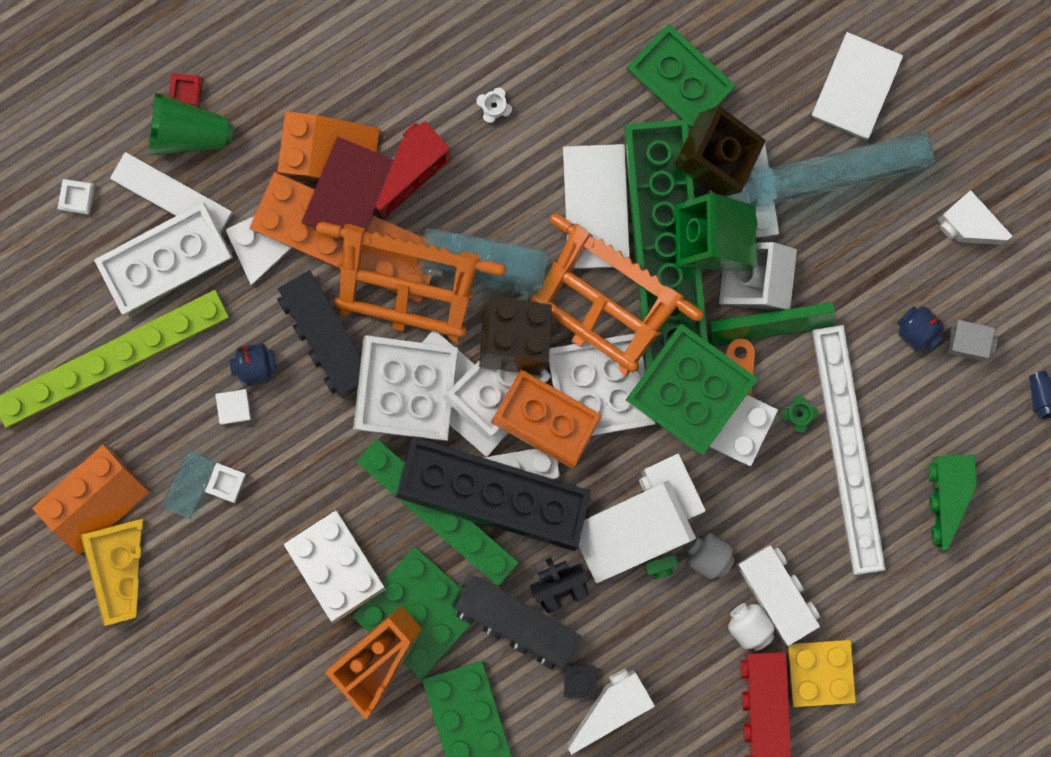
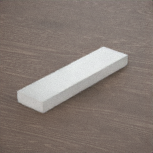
M126 152L110 177L112 181L175 216L202 202L205 203L220 233L223 232L233 214L232 211Z

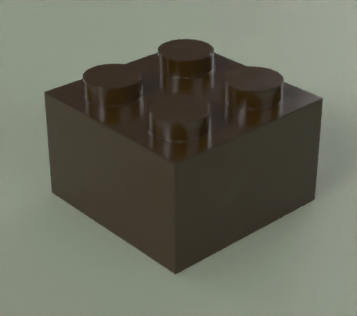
M717 106L699 113L674 164L713 193L727 197L742 192L766 140L721 106Z
M491 295L483 309L479 367L517 373L522 369L531 375L540 376L549 362L552 305Z

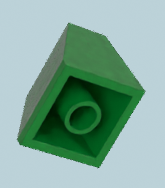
M714 193L675 205L677 267L742 272L757 268L756 229L758 221L755 205Z

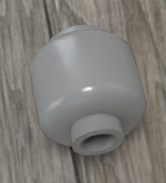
M705 533L700 538L695 536L696 539L690 541L686 548V552L689 553L687 562L690 568L707 579L724 577L734 563L731 546L712 533Z

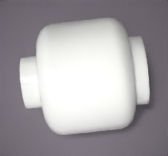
M743 603L731 612L732 619L728 624V628L742 648L758 651L766 647L773 640L775 625L761 605H746Z

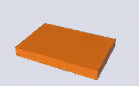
M520 369L491 423L573 469L602 415Z

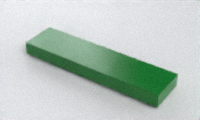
M829 302L710 322L711 345L729 344L736 339L753 340L833 327L835 317L834 305Z

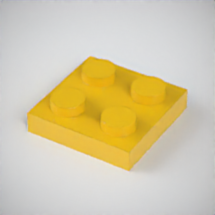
M851 640L792 643L787 646L792 707L856 703Z

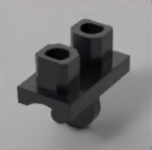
M551 557L545 559L548 568L538 572L540 581L529 585L536 602L540 603L547 613H552L562 607L557 595L569 590L573 601L581 600L589 595L586 584L589 580L581 563L569 567L565 560L554 565Z

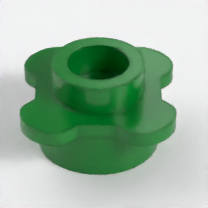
M800 395L795 396L790 407L783 409L781 412L782 419L789 421L798 433L805 432L808 423L811 420L817 419L819 415L817 408L811 407L805 401V398ZM798 411L803 413L802 417L797 416Z

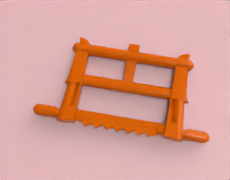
M554 213L550 216L552 225L564 233L570 234L557 262L553 260V265L539 292L534 293L530 299L531 302L552 305L551 317L575 333L571 340L572 342L583 347L587 341L617 362L620 372L627 377L629 372L634 373L639 369L638 361L655 338L661 334L658 330L676 307L694 321L703 319V312L687 300H683L685 297L683 294L662 285L657 275L651 277L648 269L642 271L639 263L633 264L630 257L624 258L621 251L615 252L611 244L606 246L602 238L595 240L593 235L577 223L574 226L573 223L560 214ZM585 248L658 297L644 321H641L571 273ZM563 283L593 302L583 323L552 303ZM603 310L636 332L625 352L593 331Z
M320 222L316 226V230L320 234L344 238L343 263L339 264L341 270L340 297H337L334 301L335 307L340 309L338 315H348L350 312L392 321V329L403 332L405 325L446 334L450 340L459 343V338H463L467 334V329L463 326L469 301L473 298L470 290L476 270L496 276H502L506 272V267L503 264L487 260L480 261V256L475 253L461 251L460 254L451 253L446 247L440 250L434 244L428 247L425 243L420 242L417 245L412 239L406 242L400 236L394 239L389 234H386L383 237L378 231L370 234L365 232V228L352 224H345L344 228L339 225ZM363 245L457 267L453 291L360 269ZM358 281L398 290L395 309L355 300ZM409 293L451 303L448 322L407 313Z

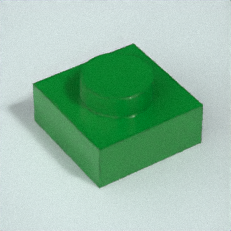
M675 554L643 563L646 574H654L655 579L672 575V568L678 567Z

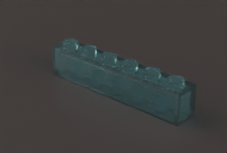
M923 132L752 172L744 188L748 203L755 205L756 208H761L922 170L935 162L928 133Z

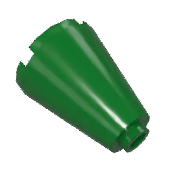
M155 93L148 154L161 155L224 149L225 143L232 142L233 125L228 124V118L162 93Z

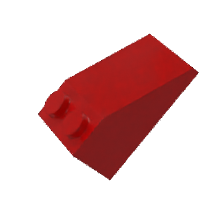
M426 121L420 125L414 123L403 133L405 138L400 143L375 205L379 216L383 220L452 160L450 148Z

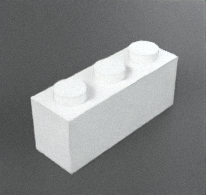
M767 545L737 563L736 566L758 603L774 623L775 631L784 645L789 646L819 628L820 626L816 620L820 618V615L811 601L807 604L800 594L804 589L795 575L789 576L784 565L788 563L780 549L776 548L773 550L771 545Z

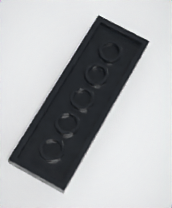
M412 436L409 441L395 498L576 551L580 542L591 490Z

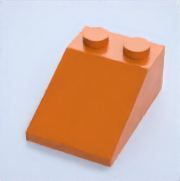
M285 111L277 172L292 180L318 183L337 136L377 153L380 128L314 114Z

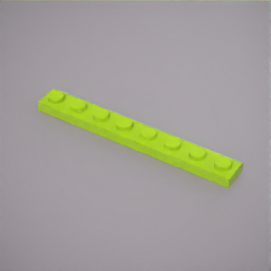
M213 290L1 395L0 418L5 428H10L230 319L218 292Z

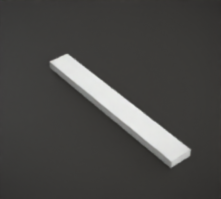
M844 325L812 330L853 575L884 571L885 564Z

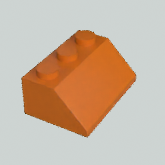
M102 445L32 509L59 538L79 555H82L85 551L80 535L114 526L151 492L111 447Z

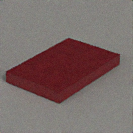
M337 136L301 223L316 229L317 224L320 222L339 225L344 228L345 224H352L365 228L366 232L393 159Z

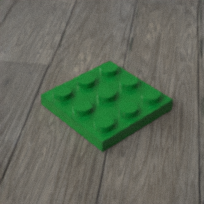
M681 323L625 401L703 456L758 378Z
M414 546L382 582L386 590L363 604L354 613L352 618L370 632L402 605L422 628L403 663L422 679L470 624L455 616L458 610L451 606L461 587Z

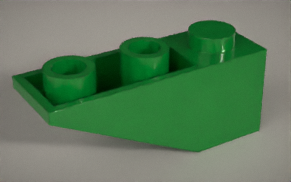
M975 455L932 457V463H928V480L933 482L934 494L929 497L930 512L935 513L936 526L931 527V539L933 545L937 544V551L948 550L976 489Z

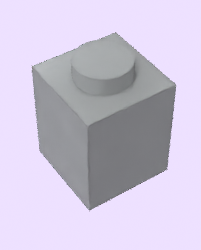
M957 320L952 324L946 353L979 361L989 359V355H994L997 347L998 338L994 336L995 328Z

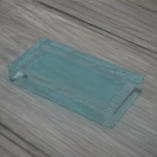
M188 450L162 506L191 519L207 488L216 462Z

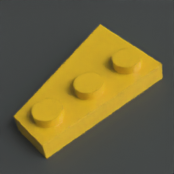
M143 519L80 535L104 626L136 618L139 583L138 568L141 555L140 540Z

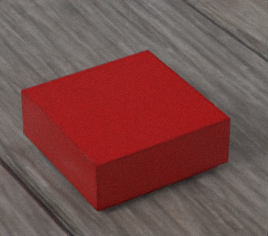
M171 73L168 96L200 107L203 78L201 76Z

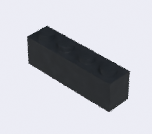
M309 270L279 287L278 291L281 297L277 298V301L286 315L291 312L297 323L292 326L301 341L308 340L312 347L308 354L317 368L323 366L328 376L324 378V381L332 395L338 392L343 398L358 389L361 356L314 275Z
M470 572L451 604L453 608L458 610L455 614L458 618L471 625L474 620L485 625L482 631L498 640L501 635L512 640L509 646L525 655L528 650L539 655L536 661L552 670L555 665L562 669L565 668L582 637L572 629Z

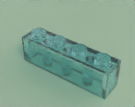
M426 228L422 232L421 242L425 243L428 247L434 244L440 250L446 247L451 253L460 254L461 251L475 253L480 256V261L487 260L503 264L506 267V272L502 276L476 270L474 279L484 280L485 286L503 288V284L515 286L514 291L525 294H533V290H538L543 286L548 255L547 250ZM418 258L416 267L424 269V275L442 277V273L454 275L455 280L457 267Z

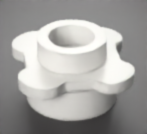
M495 88L494 91L488 92L485 95L481 94L477 98V105L482 108L484 112L483 119L487 123H493L500 116L507 117L512 112V107L507 104L505 91L502 88ZM496 103L497 107L492 108L491 104Z

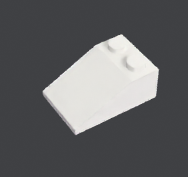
M624 668L609 677L611 683L604 687L567 743L571 755L655 707L634 670L628 672Z

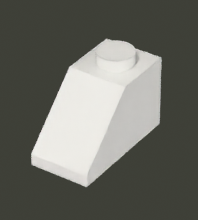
M971 190L938 218V221L941 223L940 229L948 238H955L958 242L1002 245L1012 237L1008 230Z

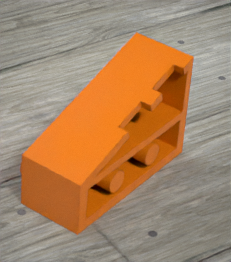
M401 605L325 671V674L366 720L380 705L422 628Z

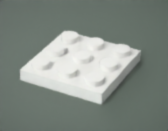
M636 333L605 338V340L625 352ZM585 342L583 347L572 344L549 348V366L553 387L602 415L592 436L655 425L653 420L625 401L646 372L643 356L638 361L639 369L634 373L629 372L628 376L625 377L620 372L617 362L588 342Z
M364 336L353 430L448 441L451 405L443 397L454 385L458 348Z

